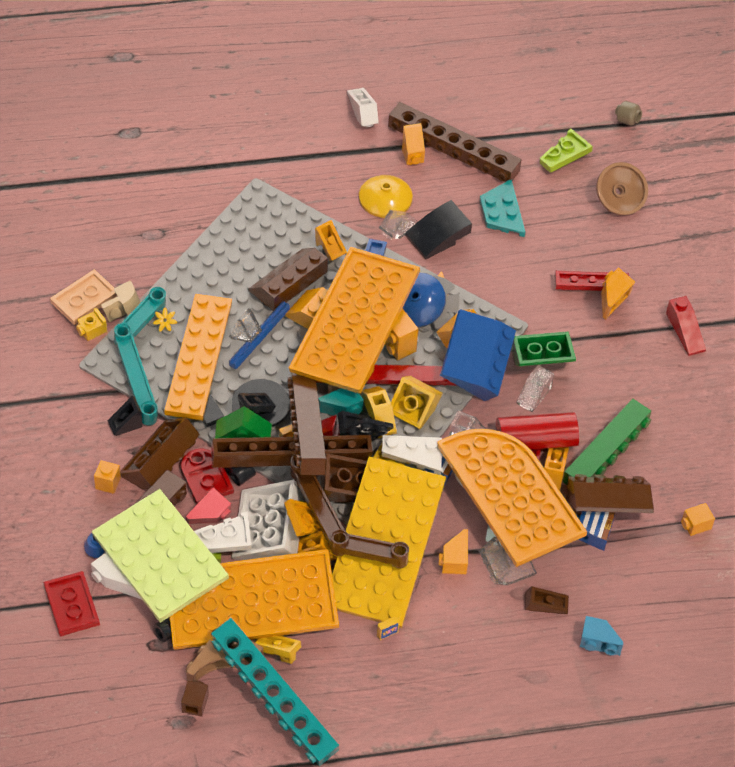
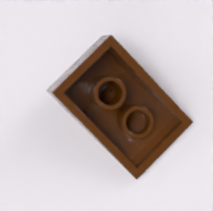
M326 453L325 475H318V481L329 501L355 502L367 461Z

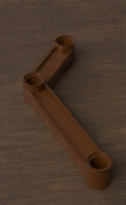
M296 455L291 458L290 474L295 479L334 555H350L391 564L395 568L407 566L409 547L406 543H391L348 534L339 521L316 476L300 475V467H296Z

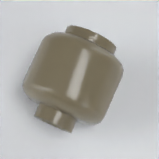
M624 101L616 107L615 114L617 115L618 122L633 126L641 120L642 110L638 104Z

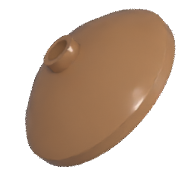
M625 162L613 163L607 166L598 177L596 185L597 195L601 204L608 211L617 215H630L640 210L645 204L648 197V184L643 173L634 165Z

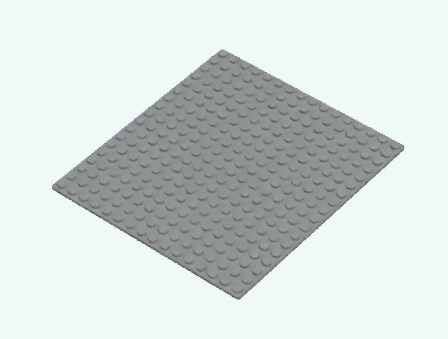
M253 179L140 299L142 302L153 287H162L166 291L165 308L168 314L175 312L171 319L177 321V324H170L171 331H168L165 327L159 332L160 324H153V321L159 319L155 315L134 337L155 403L158 406V415L167 420L182 418L165 415L164 410L195 294L232 299V306L210 390L213 399L223 415L226 416L233 412L232 398L235 391L248 381L255 379L271 380L280 384L288 393L287 378L291 377L289 366L308 331L307 328L284 316L237 369L230 367L229 360L273 312L249 292L248 288L301 249L315 247L327 257L322 245L316 246L315 228L329 220H332L347 252L350 247L365 251L369 238L260 179ZM386 248L384 257L420 267V273H427L433 277L438 276ZM346 254L333 261L328 259V272L287 302L290 305L289 308L296 303L306 290L320 287L329 290ZM453 284L455 289L448 295L459 294L458 311L460 309H474L478 315L501 321L516 330L515 336L523 335L528 329L526 322ZM446 311L451 317L457 314L455 312ZM127 314L116 325L122 323L126 319ZM433 322L429 330L418 327L417 351L397 361L393 355L388 353L384 345L375 365L443 366L447 348L436 333L439 329L435 328ZM114 326L80 362V369L130 398L133 394L117 346L114 343ZM316 383L318 398L328 394L329 384ZM365 384L363 390L379 386L386 390L391 402L399 384ZM429 385L443 394L435 411L423 427L418 429L394 416L397 434L390 436L441 438L474 395L459 386ZM363 402V411L359 415L369 416ZM291 410L284 421L272 427L271 437H279V429L292 424ZM320 412L321 420L333 416ZM187 418L199 432L198 438L212 446V440L215 439L216 424L206 427L202 420ZM377 437L372 442V457L380 447L383 437ZM402 463L407 467L417 468L415 464ZM291 466L254 467L257 473L274 483L295 480L290 474ZM329 501L339 521L348 525L355 502Z

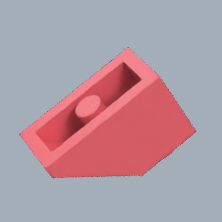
M212 488L188 513L186 522L189 524L218 523L221 519L225 520L230 515L231 503L217 490Z

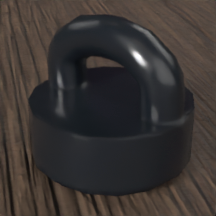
M170 619L154 624V633L160 641L166 642L172 638Z

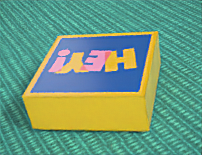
M394 616L378 623L377 636L380 640L398 633L399 621L397 617Z

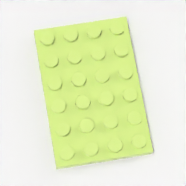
M161 489L92 531L94 538L160 623L229 579L228 573Z

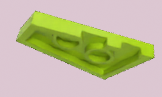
M570 129L565 137H561L558 140V144L555 147H551L540 158V164L551 173L592 152L593 146L574 130Z

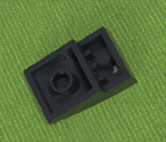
M450 200L424 216L405 233V236L425 259H428L456 245L457 239L470 234L472 223L456 204Z

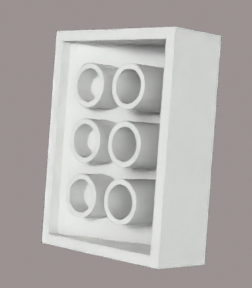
M295 480L242 490L238 517L241 516V513L247 511L252 546L251 550L233 551V559L249 560L298 552L300 536H296L284 504L289 499L304 502L305 498Z

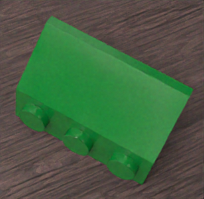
M569 331L514 337L511 352L515 366L576 362Z

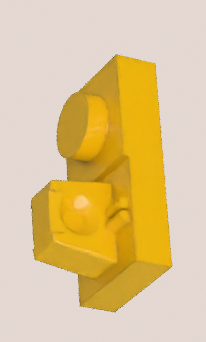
M283 636L259 638L255 642L263 647V652L280 655L281 662L290 664L296 660V652L301 648V641Z

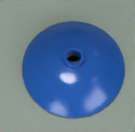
M419 273L403 306V310L417 327H424L433 323L442 314L446 304L443 286L432 275ZM414 294H418L416 299L412 298Z

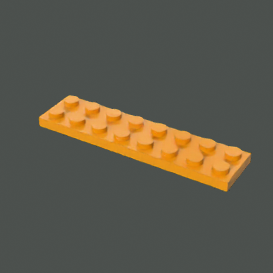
M195 294L164 410L165 415L203 421L232 306V299Z

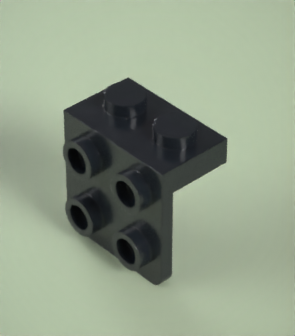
M345 411L337 413L340 436L371 435V442H373L375 438L386 435L388 431L394 428L392 423L374 420L369 416Z

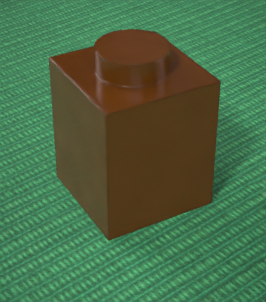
M187 681L181 701L182 713L203 716L209 696L207 684L201 681Z

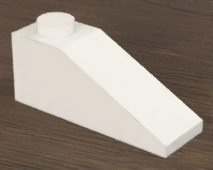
M364 88L348 90L349 100L360 125L371 127L379 123L377 103Z
M104 553L91 563V575L97 583L101 582L106 588L141 599L107 553Z

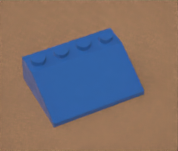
M460 309L456 317L440 376L483 401L497 397L516 330L501 321Z

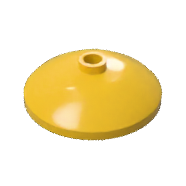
M391 175L372 177L363 183L359 191V201L364 210L380 218L400 216L412 204L413 194L410 186L402 179Z

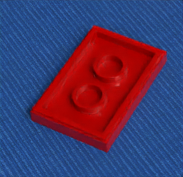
M83 571L43 582L60 637L100 625Z

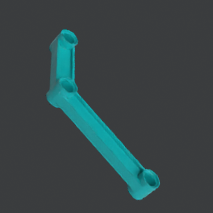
M153 287L145 299L114 329V343L117 346L132 394L140 407L142 423L147 426L157 422L158 406L155 403L134 337L155 316V312L165 308L166 291L162 287Z

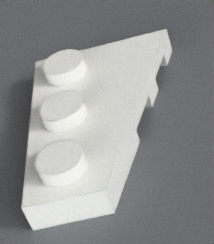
M383 435L382 456L402 463L409 462L417 465V468L423 470L427 468L433 470L435 474L441 475L442 453L438 449L437 441L442 440V438Z
M247 511L241 513L239 517L233 519L230 517L225 519L223 523L215 526L209 525L194 531L211 553L251 550L252 545Z

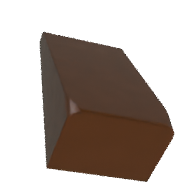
M533 586L526 591L525 610L568 614L569 595Z

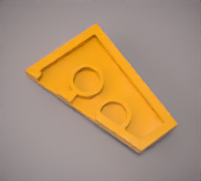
M289 499L284 503L297 537L321 531L307 503Z

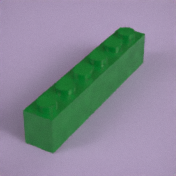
M632 399L565 470L563 483L568 486V476L575 477L576 474H583L587 477L604 475L606 468L609 465L612 466L616 462L618 455L627 450L629 443L638 438L640 431L649 426L652 410Z

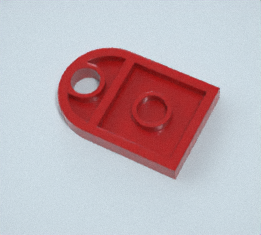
M198 448L191 450L183 457L181 462L182 475L196 505L212 488L217 490L223 497L234 493V488L225 469L212 468L211 450ZM194 457L202 458L200 462H195L192 459Z

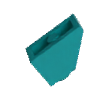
M340 388L318 398L321 413L334 416L341 411L355 414L363 411V398L360 394Z

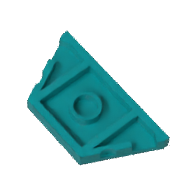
M508 180L480 195L479 201L486 228L497 229L505 233L513 231L519 233L520 237H525L526 231L512 180Z

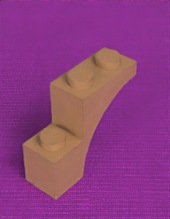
M209 640L206 645L201 646L194 662L191 661L186 667L187 681H198L204 675L217 669L236 667H231L224 658L226 655L223 651L220 650L218 652L212 645L211 640ZM234 642L230 649L237 648L239 644ZM252 642L263 655V647ZM249 657L241 660V663L244 665L252 662V659Z

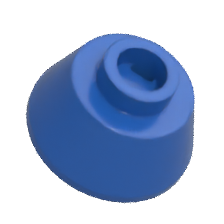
M91 533L84 543V550L90 557L99 558L106 552Z

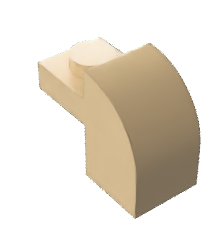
M131 281L114 288L117 297L101 304L109 322L126 314L128 316L141 303Z

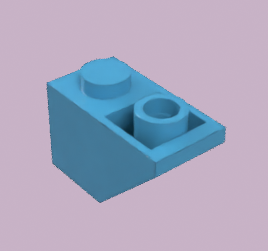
M586 616L580 647L589 651L596 650L605 652L608 655L620 656L624 642L608 621Z

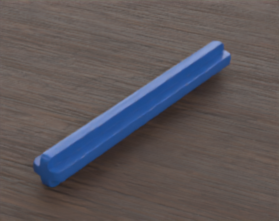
M283 301L229 360L230 367L237 369L285 316L290 309L288 303Z

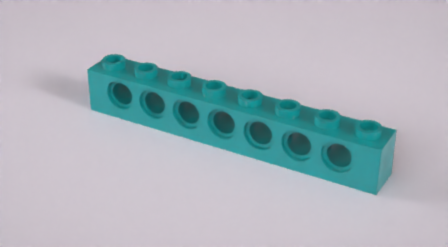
M232 618L211 633L213 639L211 643L218 652L220 650L223 651L226 655L224 657L226 662L231 667L235 666L239 670L238 675L244 683L249 682L253 687L251 689L253 694L258 699L262 698L266 702L264 706L271 715L274 713L280 719L278 721L280 726L285 731L289 730L293 734L292 740L298 747L303 746L307 751L305 755L311 763L316 762L320 767L339 751V744ZM231 642L239 644L235 649L228 648V644ZM249 657L252 659V662L244 665L241 663V660ZM258 673H263L266 676L261 681L254 678ZM271 689L279 691V694L274 697L269 696L267 693ZM284 705H290L293 708L288 713L281 710ZM297 721H304L306 723V726L302 729H298L294 725ZM311 737H317L320 742L317 745H311L308 740Z

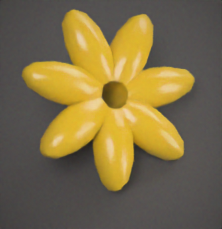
M163 308L162 314L155 312L156 317L159 319L153 321V324H160L159 332L165 327L168 331H171L170 324H177L176 320L171 319L175 312L168 314L166 308Z

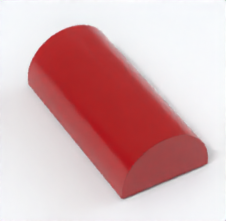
M575 412L497 417L496 431L515 437L529 449L579 446V426Z

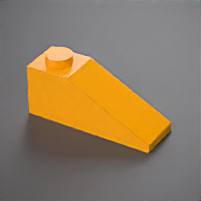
M569 447L549 448L544 469L559 491Z

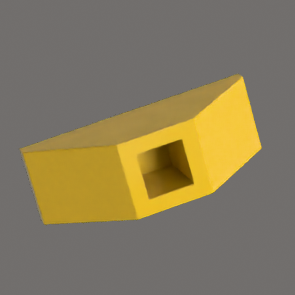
M379 386L362 390L361 397L369 417H372L374 420L392 423L394 428L388 431L386 435L397 434L393 409L386 390Z

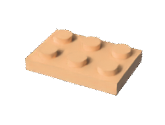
M94 269L51 297L50 301L52 305L75 325L78 323L77 319L94 312L95 308H101V304L117 297L114 287Z

